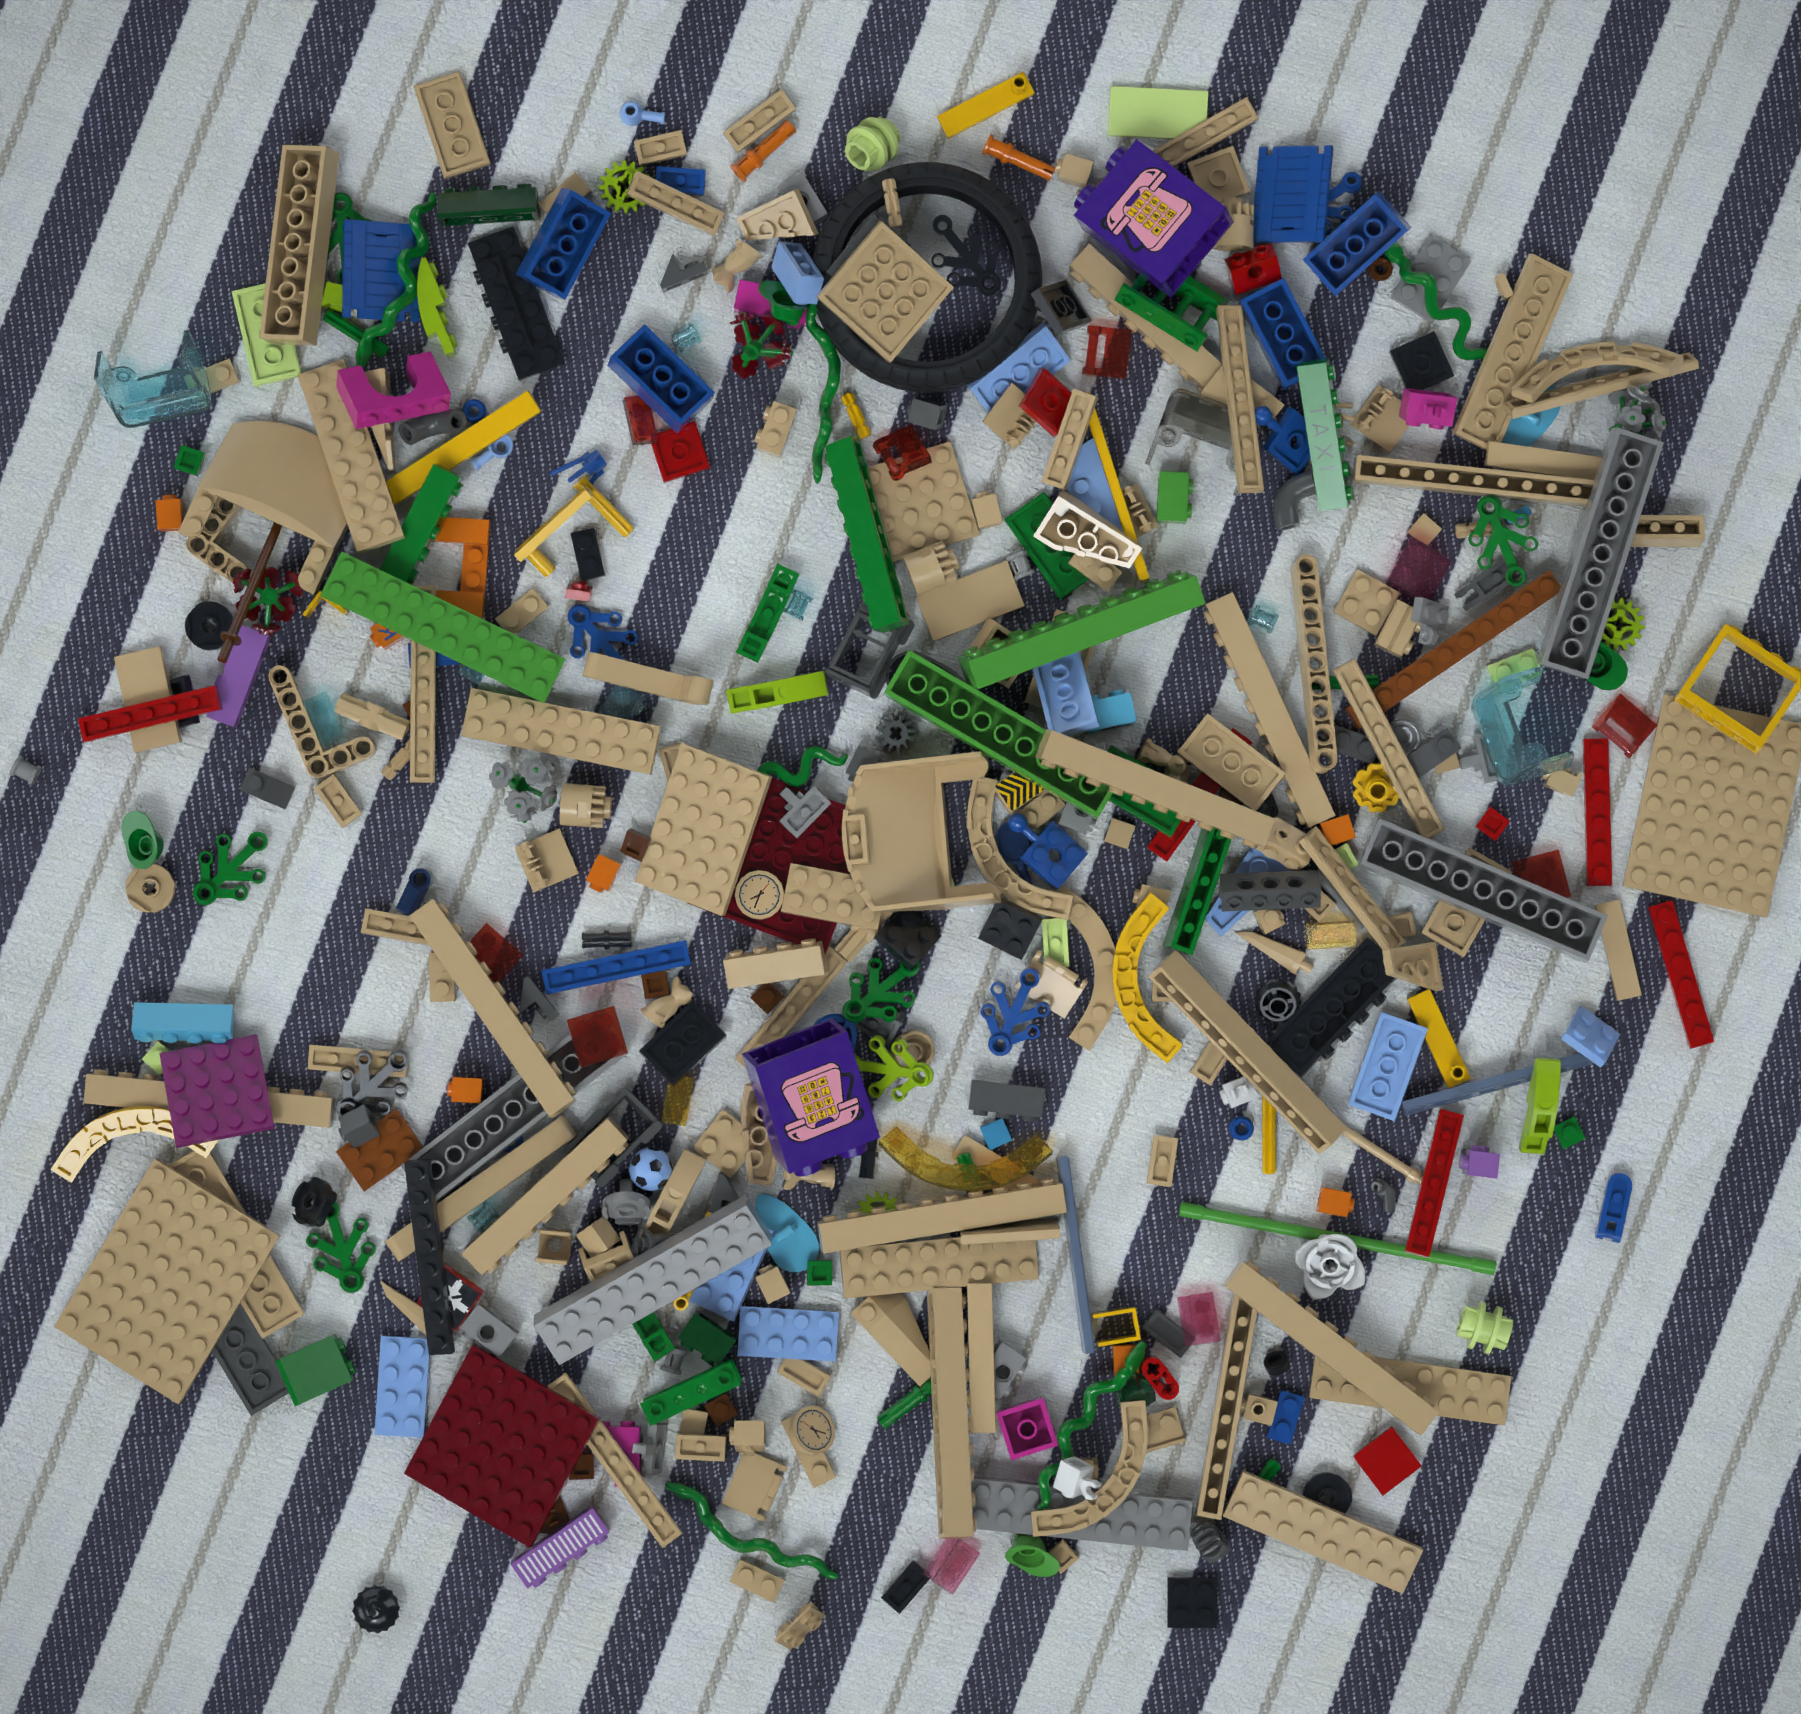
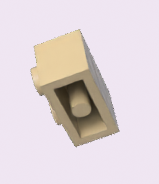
M773 401L772 407L767 405L763 415V419L766 420L763 429H758L754 442L758 443V451L781 458L797 415V409Z
M1275 816V821L1265 847L1257 845L1256 849L1266 857L1283 864L1287 869L1300 871L1309 863L1311 858L1299 843L1306 833Z
M734 1421V1427H730L729 1430L730 1445H734L735 1451L740 1452L741 1456H754L755 1452H765V1422Z

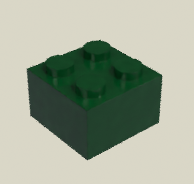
M696 1310L678 1337L682 1340L680 1345L691 1352L694 1349L702 1354L700 1358L711 1366L714 1363L720 1365L737 1339L732 1333L698 1310Z

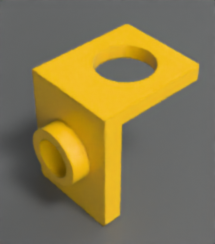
M319 591L302 614L309 618L322 599L345 616L349 612L340 605L321 597L322 592Z

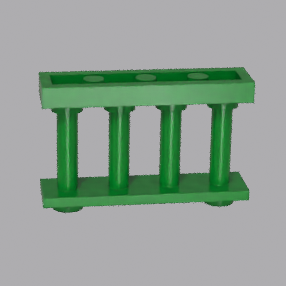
M1138 275L1131 287L1123 283L1114 299L1116 302L1198 352L1208 335L1202 330L1209 319L1213 318L1217 321V306L1228 305L1229 303L1228 299L1189 276L1174 294L1181 298V301L1172 313L1160 305L1166 297V294L1160 289L1152 300L1140 293V290L1147 281L1142 275ZM1189 305L1202 312L1194 326L1181 318Z
M733 1358L720 1363V1365L709 1368L644 1398L640 1405L649 1425L652 1426L741 1385L740 1382L743 1380Z

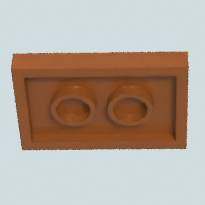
M395 1109L377 1122L380 1132L379 1136L356 1148L348 1142L336 1151L364 1192L424 1148L398 1109Z

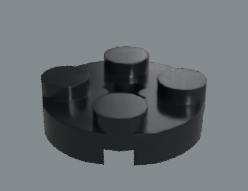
M201 602L186 617V635L194 645L202 650H219L224 643L220 634L224 631H229L234 617L228 608L218 602ZM209 619H212V622L217 624L212 633H209L208 629L203 627L204 624L208 623Z
M312 1177V1180L302 1182L296 1189L292 1199L295 1214L292 1213V1215L299 1224L307 1227H321L324 1225L326 1217L337 1199V1194L332 1190L331 1185L327 1181L318 1177Z
M1331 1472L1318 1473L1312 1476L1304 1485L1302 1496L1344 1514L1351 1506V1489L1340 1475ZM1328 1490L1329 1494H1334V1498L1330 1499L1331 1503L1326 1504L1324 1500H1320V1496L1324 1494L1323 1491Z

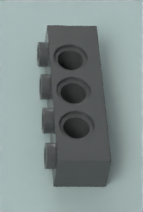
M1318 870L1220 874L1219 894L1222 912L1321 908V884Z

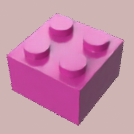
M1043 1396L996 1410L1011 1460L1058 1446Z

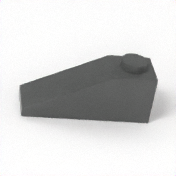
M1447 728L1409 754L1407 758L1417 777L1420 778L1462 748Z

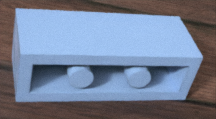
M779 241L771 268L793 302L798 305L817 304L818 299L816 296L821 291L824 277L801 243Z

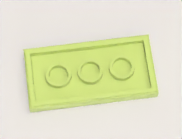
M1111 86L1108 136L1172 140L1207 120L1208 91Z
M266 283L232 291L254 387L296 378L299 374H302L295 345L272 344L259 338Z

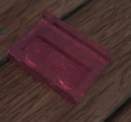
M1213 1292L1177 1297L1185 1347L1220 1342L1221 1338Z
M959 1538L945 1539L922 1574L953 1595L980 1553Z

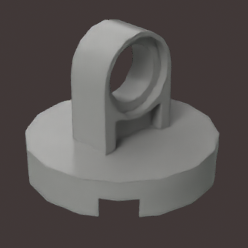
M621 1178L620 1192L606 1196L602 1202L603 1217L607 1220L609 1217L615 1219V1224L619 1225L639 1224L642 1218L647 1217L648 1219L651 1214L650 1200L643 1194L634 1192V1182L631 1178Z

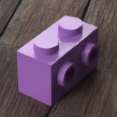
M1472 1145L1471 1150L1465 1149L1464 1154H1460L1459 1168L1462 1169V1174L1497 1179L1500 1154L1489 1152V1147Z

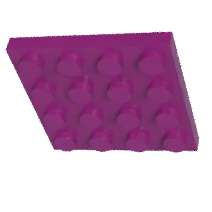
M257 1034L229 1039L224 1044L209 1043L159 1053L176 1148L275 1129Z

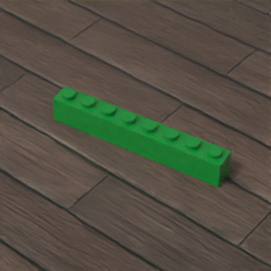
M849 436L825 445L827 452L825 460L831 468L833 475L831 483L839 497L837 505L844 516L843 528L851 542L849 550L851 556L856 561L857 569L855 572L857 579L862 584V599L869 610L868 622L875 631L881 633L910 624L861 440Z

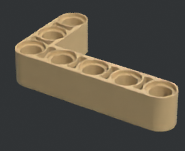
M218 497L203 531L196 537H188L186 547L192 555L233 583L234 570L236 568L246 570L248 567L216 545V543L242 507L233 504V508L230 511L224 512L222 510V503L225 500ZM213 519L218 520V529L214 532L208 531V522ZM198 539L204 540L205 546L203 550L195 552L193 549L194 542ZM222 553L225 557L224 563L220 566H215L213 564L214 556Z
M588 652L583 676L694 705H708L714 682L703 677L683 676L593 652Z
M281 665L271 668L268 675L270 684L309 775L314 778L323 779L369 760L375 755L376 744L367 737H358L325 751L293 673ZM283 670L287 674V679L279 684L275 681V675ZM289 693L296 695V702L292 706H286L284 701ZM298 716H304L306 719V724L301 729H297L294 726V720ZM308 738H313L315 748L309 752L305 751L303 747L304 741ZM362 742L370 744V751L366 755H361L358 752V746ZM345 751L348 756L346 763L337 764L335 759L337 753ZM317 761H323L325 764V770L321 774H315L313 771V765Z

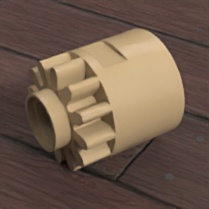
M1223 198L1221 204L1227 208L1234 223L1212 249L1235 252L1252 250L1254 246V205L1244 204L1243 198Z
M943 541L902 556L917 595L957 580L954 570L960 569L953 549L946 550Z
M563 783L560 800V825L603 828L604 819H610L612 797L606 796V787Z

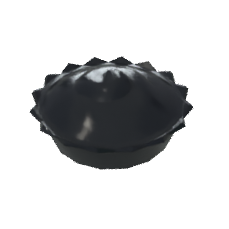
M1281 978L1277 980L1270 979L1267 983H1262L1261 988L1256 990V996L1253 998L1259 1015L1264 1017L1266 1021L1274 1023L1286 1022L1302 1003L1300 1000L1301 993L1297 991V986L1292 985L1289 980L1284 981Z
M373 1585L365 1587L362 1592L357 1594V1598L353 1601L354 1608L352 1612L355 1615L354 1621L358 1622L360 1628L366 1629L368 1633L375 1632L378 1634L381 1631H387L391 1626L395 1625V1621L399 1617L398 1611L400 1606L398 1598L394 1596L392 1590H388L384 1586Z

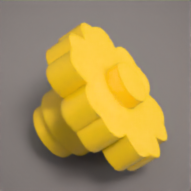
M1381 762L1369 763L1367 770L1359 769L1352 780L1353 785L1356 787L1353 790V797L1357 800L1359 806L1367 805L1370 812H1384L1387 805L1394 806L1399 799Z

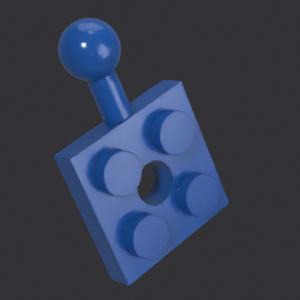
M1257 407L1255 409L1256 424L1260 426L1266 425L1273 430L1262 449L1292 473L1300 474L1310 458L1305 418L1295 409L1288 407L1280 421L1277 422L1272 418V412L1268 407ZM1296 435L1297 442L1291 447L1290 441Z
M1014 813L1008 820V825L1012 831L1022 832L1032 842L1019 858L1055 891L1061 887L1088 855L1054 821H1050L1038 835L1028 826V820L1024 814ZM1050 849L1058 851L1059 860L1057 862L1049 859L1048 853Z

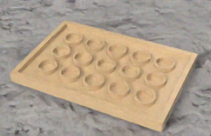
M681 743L650 835L651 841L640 864L635 882L720 916H725L772 776L689 744Z

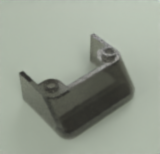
M1182 388L1172 391L1145 464L1150 465L1157 444L1164 447H1173L1179 443L1182 434L1229 450L1226 464L1230 470L1235 472L1227 404ZM1256 424L1259 440L1263 426ZM1236 483L1233 496L1238 497L1239 493Z

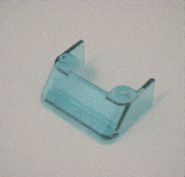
M185 330L183 334L182 351L179 356L181 367L137 377L134 370L129 367L119 366L111 368L103 352H97L94 380L117 420L124 427L136 428L202 412L211 405V391L204 357L189 330Z
M1542 666L1505 676L1475 695L1472 700L1471 709L1496 779L1503 785H1513L1570 768L1574 758L1573 751L1549 758L1547 750L1543 745L1539 743L1524 745L1508 703L1519 698L1524 687L1540 682L1543 673Z

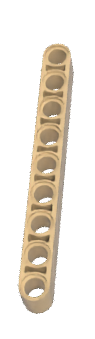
M1305 554L1292 564L1291 581L1310 765L1316 773L1323 774L1336 765L1337 748L1318 564L1313 556ZM1299 563L1306 564L1309 568V573L1302 572ZM1302 587L1310 589L1311 597H1307L1302 593ZM1304 611H1310L1314 616V620H1307L1304 616ZM1307 635L1314 636L1316 645L1308 643ZM1309 659L1316 660L1319 668L1313 669L1309 664ZM1312 683H1317L1321 687L1320 694L1312 690ZM1315 707L1322 709L1324 713L1323 718L1315 715ZM1317 731L1325 734V742L1318 740ZM1320 755L1328 759V766L1321 765L1319 761Z
M563 1115L436 1204L440 1233L578 1136L566 1117ZM412 1222L385 1241L398 1262L415 1251Z

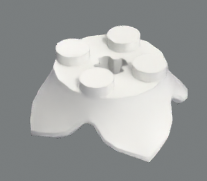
M1322 1234L1318 1239L1306 1242L1296 1251V1264L1304 1271V1287L1313 1300L1329 1297L1338 1287L1354 1290L1365 1284V1269L1357 1256V1246L1348 1236ZM1332 1259L1335 1263L1331 1262L1327 1265L1326 1260Z

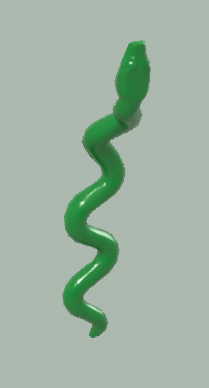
M433 192L430 193L427 202L415 205L409 214L410 227L416 237L417 245L403 249L398 254L396 260L397 271L405 284V291L385 307L382 323L368 327L363 332L355 355L356 366L361 365L363 369L373 354V338L389 334L395 327L398 313L410 305L417 296V280L410 269L409 261L410 259L424 256L428 251L429 239L420 222V216L435 207L436 196Z
M1395 242L1384 253L1389 261L1399 266V275L1402 281L1424 287L1425 308L1428 315L1439 321L1457 319L1459 321V328L1452 343L1456 356L1466 361L1484 359L1488 348L1469 349L1464 346L1465 339L1471 328V317L1468 312L1461 307L1440 309L1437 304L1438 287L1436 278L1428 272H1413L1411 261L1404 255L1403 248L1398 242Z
M811 304L806 309V327L819 343L828 362V379L821 395L818 410L820 429L812 452L813 477L815 483L818 484L822 477L823 451L832 428L831 404L839 386L841 362L836 348L826 331L816 322L815 317L818 312L816 304Z
M813 746L803 752L799 772L795 775L787 771L781 764L772 761L763 763L757 771L767 775L775 774L786 784L796 787L807 783L811 774L812 760L815 757L824 760L830 765L842 766L847 761L848 755L844 754L838 758L822 747Z
M1139 1342L1127 1355L1125 1367L1120 1369L1113 1379L1096 1381L1086 1388L1083 1397L1082 1416L1066 1420L1059 1428L1057 1441L1062 1452L1061 1460L1074 1457L1070 1435L1073 1431L1086 1429L1092 1424L1096 1413L1097 1397L1103 1393L1121 1390L1127 1380L1139 1369L1145 1356V1348L1147 1346L1145 1342ZM1060 1462L1047 1465L1040 1472L1038 1486L1042 1499L1037 1507L1038 1510H1044L1050 1505L1049 1480L1052 1476L1057 1475Z
M668 1481L665 1483L666 1489L677 1497L695 1501L701 1522L728 1548L740 1553L764 1551L778 1565L788 1568L808 1565L817 1569L826 1578H838V1575L829 1569L823 1560L809 1554L789 1556L782 1553L777 1544L765 1538L741 1540L733 1536L726 1530L722 1522L711 1513L707 1498L703 1493L681 1483Z

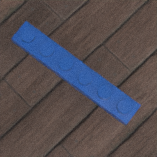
M685 940L541 971L547 995L691 965L687 941Z

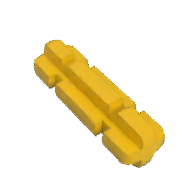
M849 392L841 396L844 407H847L846 411L853 427L857 429L858 438L864 439L870 436V429L868 425H865V418L859 405L855 403L856 398L854 394Z

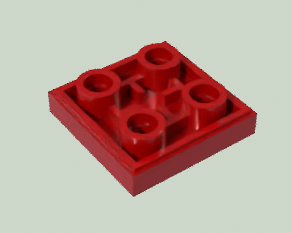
M1392 1426L1352 1455L1382 1496L1422 1467Z

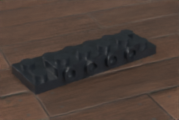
M512 226L469 242L468 246L477 268L476 271H473L477 285L483 284L486 293L481 294L486 308H492L494 316L490 317L494 330H500L503 338L498 340L503 354H509L518 380L521 381L564 365L563 357L536 286L516 275L525 256L514 227Z
M1367 937L1266 1042L1301 1078L1317 1061L1320 1062L1322 1059L1327 1061L1336 1051L1333 1047L1339 1041L1344 1043L1353 1034L1351 1029L1356 1023L1362 1025L1370 1016L1368 1011L1374 1005L1379 1007L1386 1000L1387 996L1385 993L1397 978L1386 975L1382 950Z

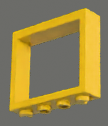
M1725 623L1674 700L1757 754L1801 690V669L1796 666H1789L1783 662V658L1780 655L1768 652L1762 648L1763 645L1759 641L1747 638L1742 635V631L1739 628ZM1724 638L1794 683V686L1760 736L1690 691Z

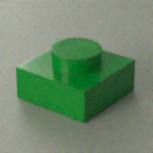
M181 445L174 469L198 477L206 453Z
M1575 1116L1554 1126L1553 1132L1562 1149H1566L1585 1139Z
M807 1260V1286L832 1285V1260Z

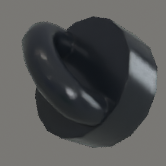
M1282 1351L1269 1353L1263 1361L1266 1371L1272 1376L1281 1375L1290 1368L1287 1355Z

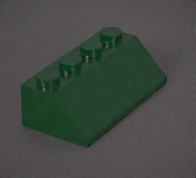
M518 184L517 188L507 189L506 185H497L492 187L493 190H483L482 187H470L467 192H458V189L454 188L445 189L444 193H438L437 219L442 227L539 220L538 191L536 187H532V184Z

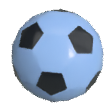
M654 1147L639 1150L632 1157L629 1165V1174L632 1181L637 1187L646 1191H655L664 1187L673 1171L671 1159L666 1152Z

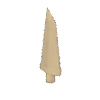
M1252 931L1234 932L1294 975L1298 969L1310 974L1314 965L1303 960L1307 953L1302 950H1297Z
M380 1281L386 1297L426 1336L423 1307Z

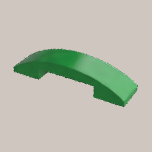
M780 564L776 565L736 653L754 662H759L800 575L799 573Z
M654 1312L632 1324L654 1362L676 1349Z

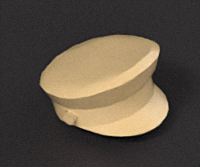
M910 1030L902 1033L895 1039V1041L897 1039H904L908 1043V1051L917 1062H924L930 1066L934 1059L935 1047L929 1035L923 1031ZM897 1044L898 1049L903 1050V1047ZM891 1049V1055L901 1066L908 1067L900 1055L894 1054Z

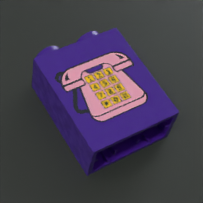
M1136 139L1129 149L1125 146H1120L1112 153L1105 166L1109 173L1097 187L1089 184L1078 194L1074 202V207L1077 209L1074 217L1083 231L1171 298L1234 222L1224 205Z
M833 1018L742 1053L775 1160L789 1174L794 1172L796 1176L800 1177L814 1174L822 1169L823 1160L838 1154L841 1158L859 1156L867 1151L868 1142L880 1138L848 1033Z

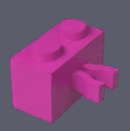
M1404 388L1399 417L1406 421V425L1420 427L1421 423L1429 424L1430 428L1440 430L1444 429V426L1452 427L1457 397L1451 393Z

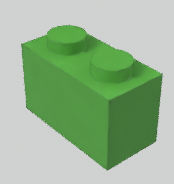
M1159 472L1157 523L1186 524L1187 518L1192 517V503H1188V493L1193 494V479H1189V472Z

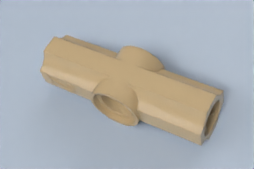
M344 693L338 699L334 711L358 722L363 727L375 732H383L402 741L410 726L409 720L389 713L387 709L368 701L365 703Z
M895 911L882 912L878 931L851 926V930L838 943L835 950L851 963L863 947L874 939L876 934L883 928L882 925Z

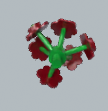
M741 311L738 315H735L736 320L730 322V325L742 323V325L735 326L734 333L736 335L735 341L737 343L742 342L744 353L741 356L734 355L731 359L733 363L731 369L733 372H737L740 378L746 379L749 375L754 376L756 374L755 368L758 366L756 359L759 356H762L763 360L767 362L769 369H775L777 366L782 365L786 366V359H791L793 351L791 350V345H787V338L783 339L782 347H780L781 345L778 341L766 343L764 347L762 344L771 332L776 335H784L786 333L781 320L771 315H763L761 318L765 322L764 324L767 329L761 337L759 335L761 332L760 326L758 324H751L748 321L756 318V315L750 316L749 312L744 313Z
M275 567L265 568L256 590L260 594V599L257 600L255 596L253 597L245 619L248 618L251 621H256L259 616L258 613L261 612L260 604L266 605L265 623L258 622L252 625V628L258 629L260 634L266 636L273 635L274 632L281 630V626L270 623V614L276 622L281 620L289 622L292 619V613L296 611L293 599L290 596H285L282 599L278 595L290 589L298 597L303 596V589L298 582L299 575L296 572L287 571V576L285 577L287 585L276 590V584L281 582L278 570ZM250 568L242 572L240 571L235 576L233 581L234 593L241 592L248 585L251 573ZM241 595V596H240V600H239L238 602H236V605H235V606H236V609H237V610H238V607H239V605H240V602H241V600H242L243 595Z

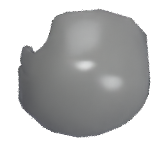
M1397 719L1391 722L1390 726L1403 751L1408 756L1419 745L1420 734L1417 726L1411 721Z

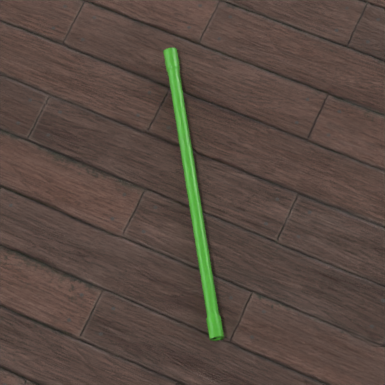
M1181 1202L1179 1216L1191 1219L1209 1220L1310 1240L1318 1239L1322 1234H1340L1351 1238L1358 1249L1459 1267L1489 1275H1494L1496 1269L1495 1260L1467 1257L1431 1250L1430 1257L1425 1258L1404 1252L1406 1245L1206 1208L1202 1205Z

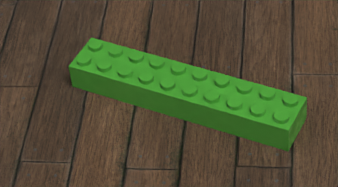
M342 551L320 595L542 703H545L565 661V658Z
M1177 570L1167 574L1168 578L1159 581L1157 578L1145 582V587L1136 589V587L1125 589L1122 591L1123 595L1116 598L1113 595L1104 597L1099 600L1100 604L1092 607L1091 604H1086L1078 607L1077 612L1069 615L1068 612L1056 615L1054 617L1055 620L1049 623L1045 621L1037 622L1031 625L1032 629L1025 632L1022 629L1009 633V638L989 640L986 642L987 646L978 649L975 646L965 649L963 651L964 654L958 656V660L966 684L980 689L1204 605L1206 603L1197 576Z
M908 650L884 691L883 695L976 750L982 751L986 756L1096 820L1112 795L1108 791L1109 786L1101 784L1100 787H1096L1086 783V777L1078 775L1077 778L1064 774L1065 769L1056 766L1055 769H1051L1041 765L1042 760L1035 758L1045 729Z

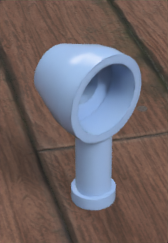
M628 101L621 106L619 115L624 124L636 126L642 120L664 124L666 112L643 110L639 103ZM634 108L635 113L628 115L626 113L627 109Z
M508 435L503 436L489 445V449L476 459H472L471 463L478 471L481 469V466L494 457H507L513 450L512 439ZM502 442L506 443V449L499 451L498 445Z

